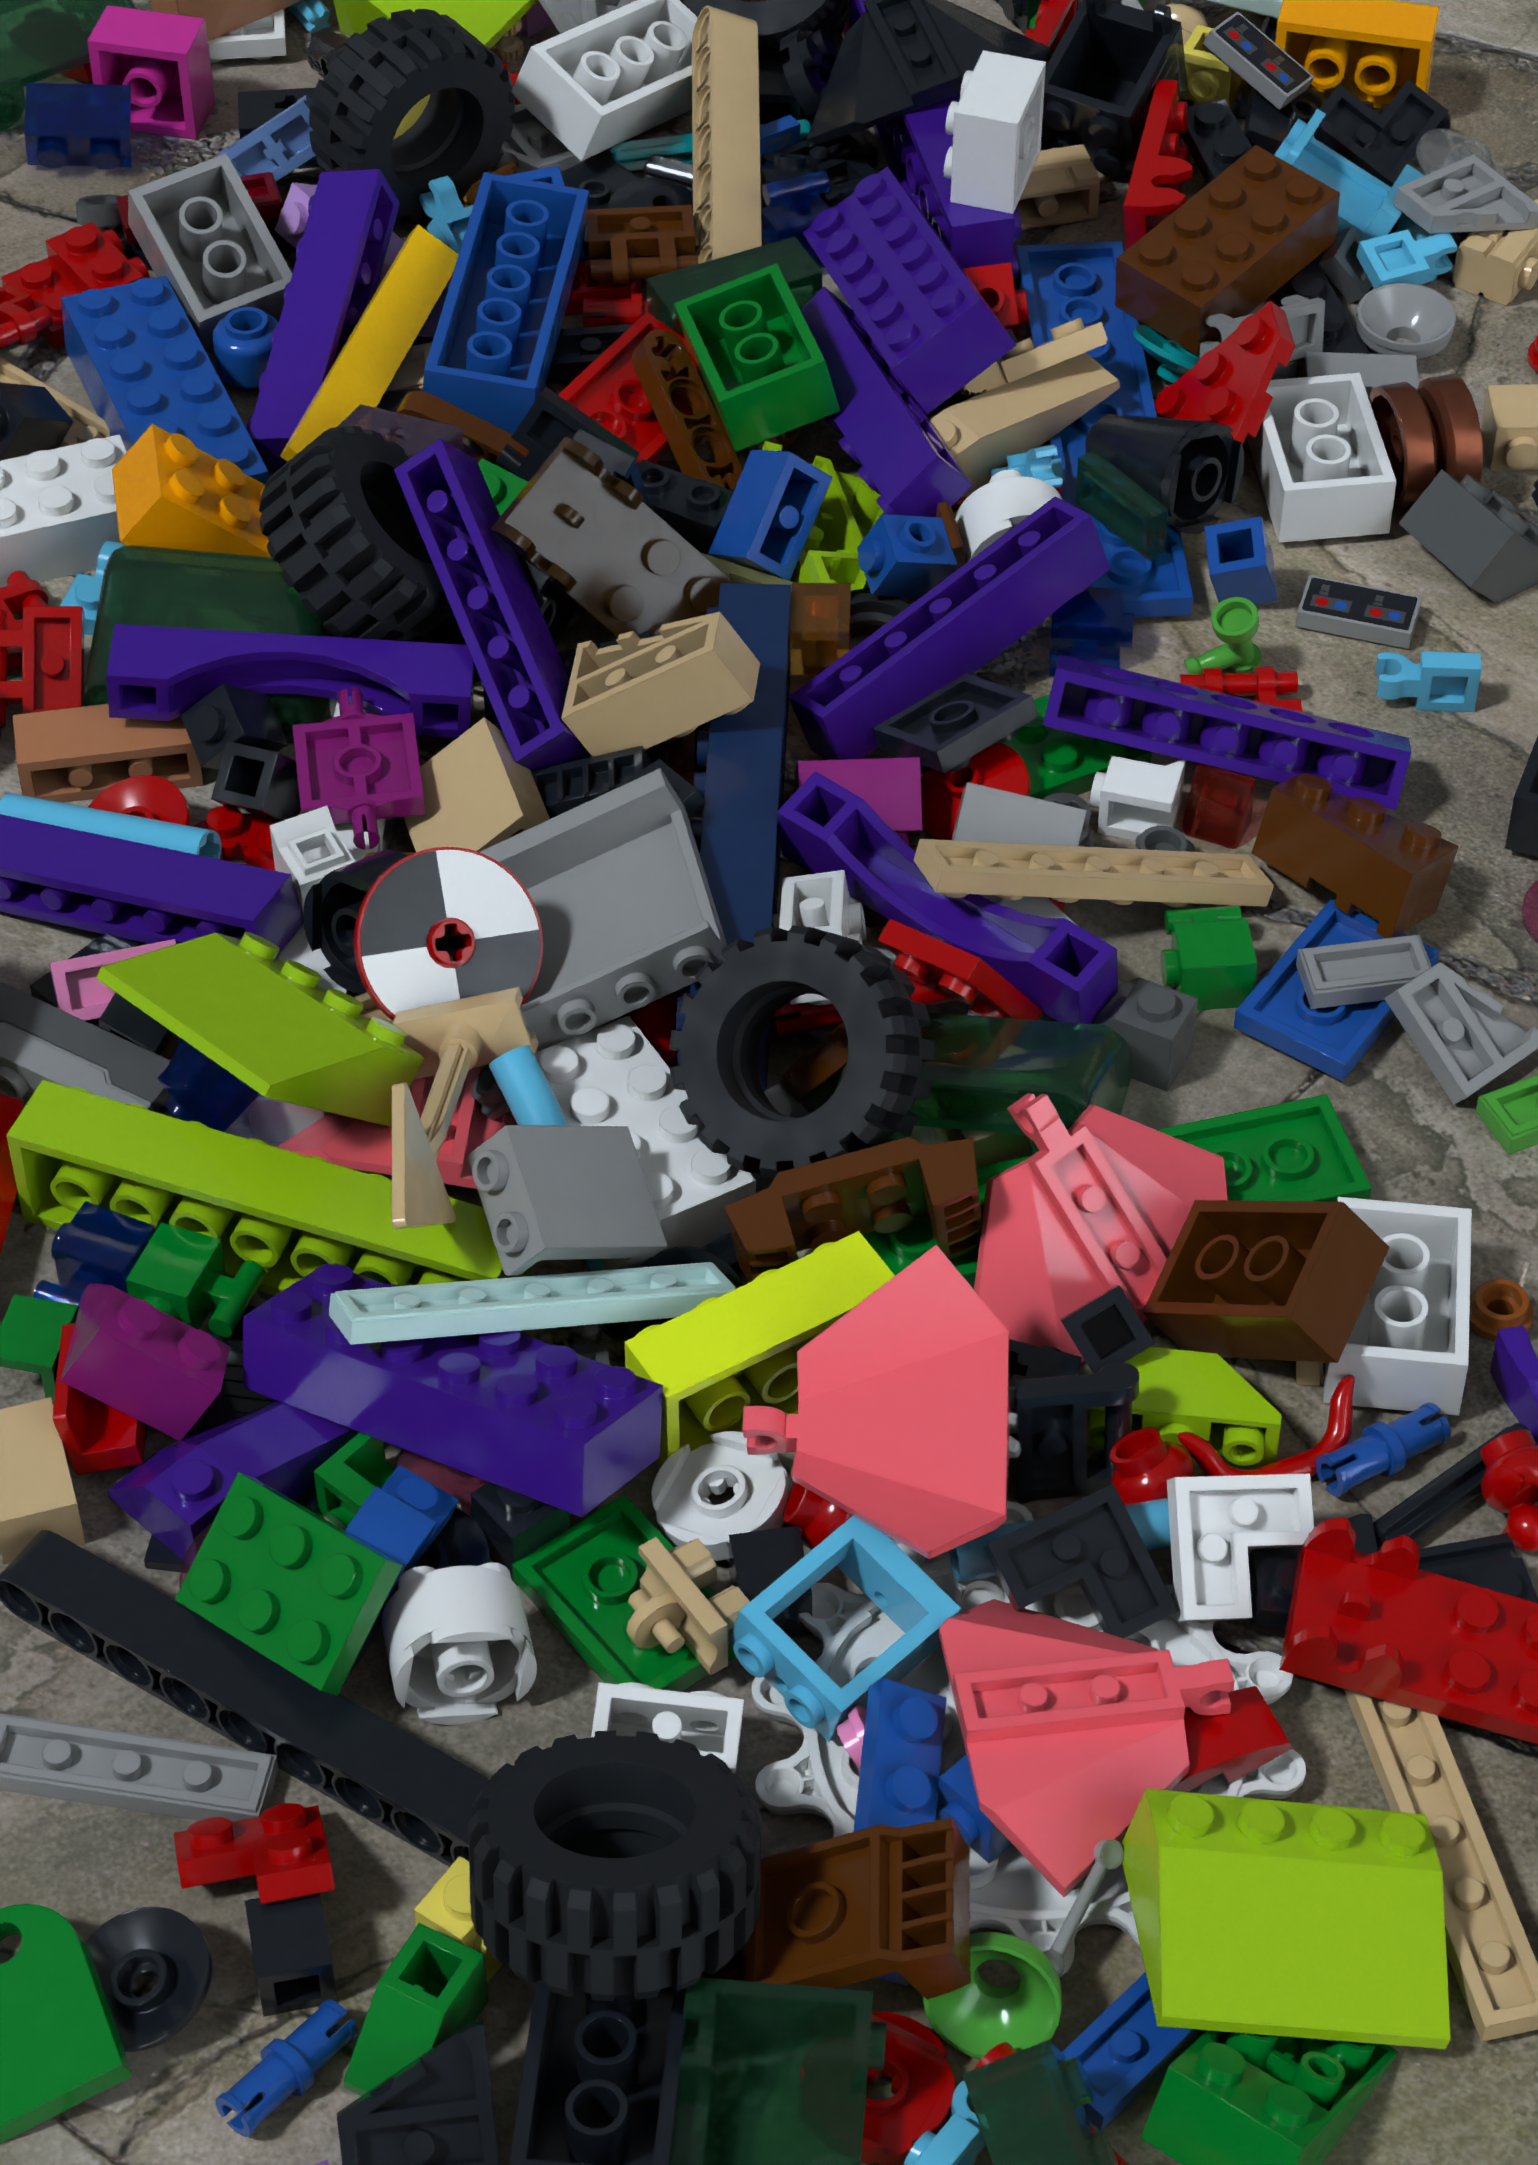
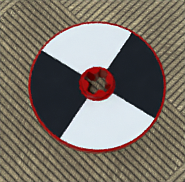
M435 847L410 854L388 867L371 885L362 901L356 918L354 929L355 961L367 993L376 1006L392 1021H394L396 1013L400 1011L516 987L520 988L523 996L521 1005H523L535 985L541 967L543 955L542 928L536 907L529 893L518 878L504 865L483 853L471 849ZM445 926H448L451 936H461L463 941L462 948L453 951V961H450L447 951H437L435 947V939L445 935Z

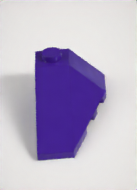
M276 1401L158 1450L144 1461L143 1464H140L109 1488L108 1495L115 1504L191 1567L238 1472L260 1480L294 1501L315 1484L314 1470L359 1432L283 1402Z

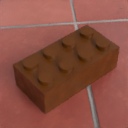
M1255 145L1116 258L1115 306L1199 356L1200 343L1207 341L1216 342L1221 337L1220 331L1216 327H1210L1205 323L1206 317L1219 313L1232 318L1248 315L1336 241L1340 192Z

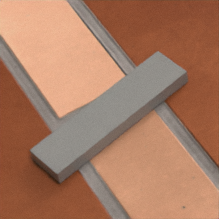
M0 1713V1790L192 1820L224 1817L233 1822L261 1816L262 1812L268 1807L279 1770L277 1755Z

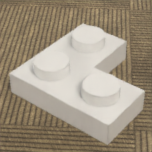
M1310 1473L1174 1477L1166 1480L1174 1603L1178 1611L1175 1613L1176 1622L1227 1621L1253 1618L1248 1549L1303 1546L1307 1536L1314 1529Z

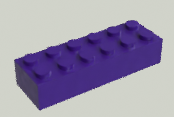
M888 166L878 174H872L864 178L856 186L854 193L836 207L822 211L814 219L812 226L803 232L890 369L927 415L1017 345L922 210Z
M325 1263L243 1316V1388L580 1517L586 1515L660 1457L663 1385L636 1376L627 1368L609 1366L578 1355L576 1351L569 1347L551 1345L520 1334L519 1331L350 1345L329 1316L330 1293L344 1290L395 1287L398 1285L383 1284L355 1274L346 1266Z

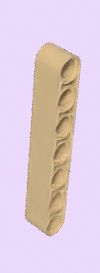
M709 5L701 10L692 35L693 220L696 236V254L693 255L698 256V276H693V282L696 290L703 292L762 269L758 25L755 20Z

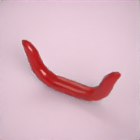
M1348 1375L1338 1383L1330 1399L1327 1430L1322 1439L1312 1449L1256 1469L1241 1470L1228 1465L1209 1441L1194 1433L1181 1432L1177 1436L1178 1440L1192 1455L1205 1476L1310 1473V1478L1317 1475L1316 1459L1324 1453H1330L1346 1445L1351 1437L1355 1378L1353 1375Z

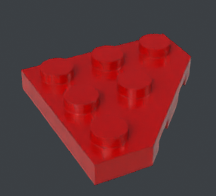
M1269 301L1254 315L1244 319L1231 335L1213 350L1206 352L1188 372L1174 384L1165 387L1159 393L1158 397L1154 400L1157 417L1220 422L1234 430L1230 432L1233 439L1241 442L1242 445L1246 436L1248 438H1255L1273 399L1266 392L1276 367H1287L1295 348L1285 311L1272 301Z

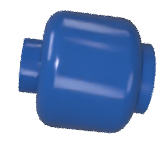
M240 307L232 310L217 323L212 334L216 370L224 382L246 391L259 390V379L261 374L266 371L272 349V332L279 324L276 318L258 308Z

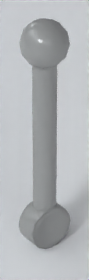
M1103 1839L1095 1845L1094 1865L1050 1950L1043 1952L1053 1964L1059 1977L1065 1969L1063 1956L1107 1870L1116 1869L1123 1861L1124 1850L1117 1840Z

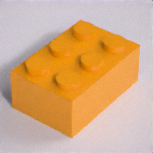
M1283 0L1277 21L1275 43L1314 76L1309 85L1310 88L1331 95L1335 88L1341 84L1361 101L1374 102V107L1381 108L1382 104H1389L1408 79L1425 93H1429L1440 7L1393 0Z
M152 423L112 469L120 543L262 616L288 588V585L280 575L282 573L280 565L277 561L272 560L267 549L268 537L263 535L261 531L260 518L262 513L259 511V506L265 484L244 474L233 462L227 459L219 460L200 450L187 437L179 433L171 434Z

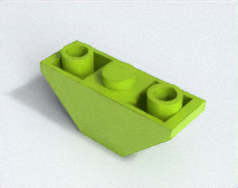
M1149 1347L1125 1362L1133 1365L1139 1372V1395L1136 1400L1132 1401V1432L1143 1428H1154L1159 1431L1164 1441L1173 1442L1183 1447L1184 1445L1178 1440V1434L1181 1432H1191L1209 1441L1226 1462L1239 1466L1267 1465L1276 1462L1282 1414L1217 1353ZM1105 1407L1087 1408V1447L1104 1451Z

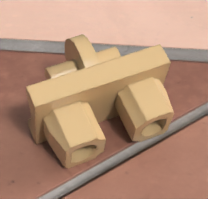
M657 1537L638 1546L639 1555L645 1561L647 1567L640 1579L641 1589L635 1591L628 1599L629 1605L635 1611L627 1624L626 1632L629 1638L641 1649L652 1648L661 1644L668 1653L676 1652L685 1643L710 1676L728 1666L729 1639L739 1611L750 1602L738 1586L732 1585L713 1597L706 1599L700 1589L717 1580V1565L712 1554L699 1538L672 1548L669 1551Z

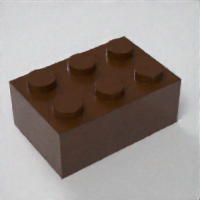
M1195 1200L1142 1313L1183 1350L1217 1353L1221 1357L1338 1363L1390 1247L1344 1202Z

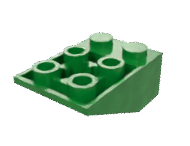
M1207 2030L1169 2065L1140 2139L1182 2165H1322L1392 2065L1398 2051L1384 2044Z

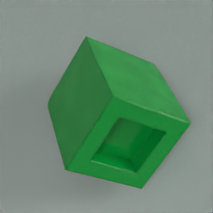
M14 1294L0 1325V1367L41 1374L45 1397H51L54 1405L62 1325L76 1322L79 1310L78 1305Z
M359 1432L314 1470L319 1513L344 1531L375 1487L382 1488L396 1470L386 1462L384 1441Z

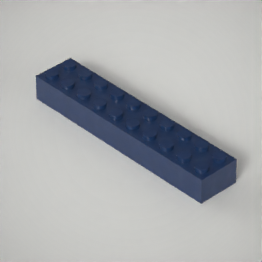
M720 583L718 607H707V614L722 613L760 662L754 701L736 714H724L704 723V726H710L709 730H698L697 766L707 768L706 772H695L694 787L699 791L706 803L700 808L703 809V816L691 817V829L727 945L737 939L753 943L756 931L774 927L773 916L777 914L781 852L777 811L783 806L789 711L788 697L790 694L791 585ZM695 982L682 989H690V994L696 995L702 984ZM678 997L677 999V1009L682 1000V997ZM678 1011L676 1013V1031L682 1032L686 1015ZM771 1020L762 1034L757 1056L758 1075L763 1091L767 1090ZM678 1051L677 1066H680V1052H679V1051Z

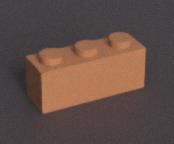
M108 704L13 715L16 762L21 791L24 796L62 803L95 799L106 788L118 781L139 775L162 777L172 782L178 789L203 786L201 765L181 716L171 721L109 718Z

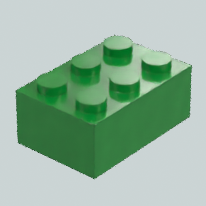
M777 263L673 303L689 352L735 452L761 444L770 438L806 424H812L821 418L840 411L825 359Z

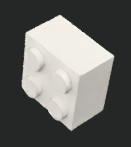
M983 50L974 71L966 70L961 84L960 101L951 102L945 126L946 134L953 135V146L949 147L944 163V178L951 180L950 202L1010 214L1014 213L1041 151L1046 62Z

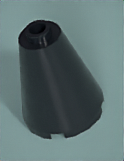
M1108 414L1100 418L1090 428L1085 440L1087 460L1092 467L1169 526L1185 534H1200L1205 531V526L1216 525L1221 518L1213 515L1218 511L1223 501L1230 504L1233 503L1244 472V450L1241 442L1233 439L1230 433L1234 431L1232 428L1216 421Z

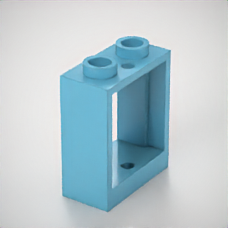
M852 1516L739 1611L729 1643L733 1646L738 1661L750 1674L758 1678L764 1677L784 1697L787 1709L801 1725L810 1729L815 1728L830 1742L838 1735L836 1727L848 1719V1710L856 1704L862 1705L865 1709L867 1708L868 1688L870 1685L882 1678L899 1682L941 1645L939 1637L940 1626L949 1617L959 1614L961 1607L886 1534ZM835 1566L905 1633L843 1688H840L773 1621L777 1615Z

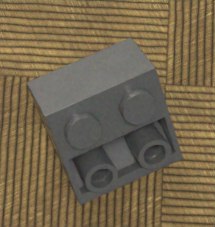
M1441 469L1398 523L1465 584L1496 603L1538 584V526L1532 522L1527 523L1517 515L1520 510L1497 491L1493 490L1491 492L1469 474H1466L1460 481Z

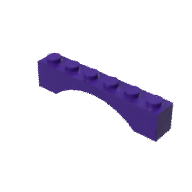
M114 624L106 673L109 718L171 721L182 715L221 684L263 694H300L329 698L338 701V693L342 689L347 688L349 704H353L351 687H355L363 694L364 710L375 715L385 716L413 713L416 736L458 738L471 728L475 664L467 645Z
M815 771L777 811L782 855L812 874L845 870L850 897L887 919L895 920L981 958L1042 1009L1043 1013L1081 1035L1118 993L1117 949L1066 918H1044L1021 913L994 903L979 894H967L963 898H951L935 893L913 861L916 851L886 825L864 799Z

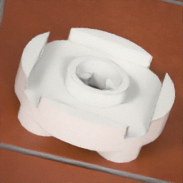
M723 1431L711 1434L709 1436L712 1443L702 1445L692 1452L689 1444H686L675 1451L659 1469L652 1486V1503L661 1532L674 1548L699 1538L712 1554L714 1561L726 1559L729 1562V1535L781 1528L783 1525V1512L792 1488L787 1471L781 1464L777 1453L748 1455L746 1448L747 1438H744L743 1432ZM727 1487H734V1496L725 1503L713 1505L708 1499L711 1493L721 1495Z

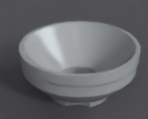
M1412 283L1387 284L1371 290L1360 300L1356 314L1357 332L1363 342L1377 354L1416 355L1417 361L1437 354L1449 344L1456 325V311L1452 303L1434 289ZM1406 338L1415 343L1398 342L1392 339Z

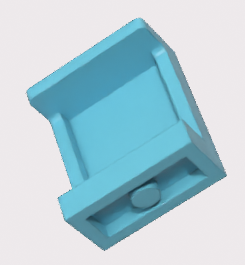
M1317 108L1308 123L1298 118L1278 148L1275 156L1340 192L1337 233L1353 226L1363 240L1389 234L1402 214V211L1393 205L1397 187L1423 177L1424 174L1406 164L1393 186L1390 187L1314 138L1315 131L1326 115L1324 112Z

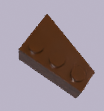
M1295 775L1273 787L1252 850L1253 855L1305 888L1312 887L1314 880L1337 894L1334 906L1346 914H1353L1356 907L1379 920L1376 933L1384 938L1399 936L1437 911L1459 847L1442 839V834L1438 829L1421 822H1403L1386 814L1387 809L1382 804L1366 798L1351 799L1332 790L1333 786L1329 781L1315 775Z

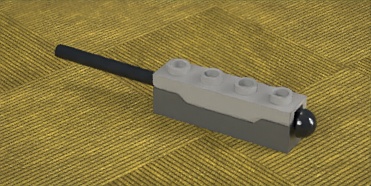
M0 982L1 1094L18 1100L29 1101L43 1079L67 1087H79L91 1094L122 1103L138 1104L150 1111L184 1121H196L184 1115L191 1107L192 1100L183 1066Z

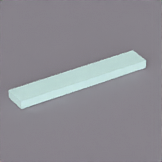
M713 1262L335 1291V1293H330L329 1316L350 1345L676 1318L694 1309L699 1303L708 1298L720 1297L737 1288Z

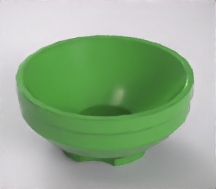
M997 1932L970 1934V1984L934 1998L926 1999L923 1996L925 2014L937 2034L957 2051L977 2059H982L992 2048L1004 2042L1010 2043L1022 2057H1027L1038 2051L1053 2037L1059 2025L1063 2003L1060 1978L1053 1964L1043 1952L1027 1941L1013 1935ZM988 1960H1003L1014 1966L1018 1971L1020 1980L1007 1987L992 1986L980 1977L977 1967Z

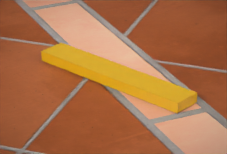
M417 225L407 237L283 449L280 457L287 462L330 428L361 426L362 430H364L451 278L459 254L420 225Z

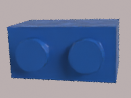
M751 449L708 554L790 581L832 476L791 452Z

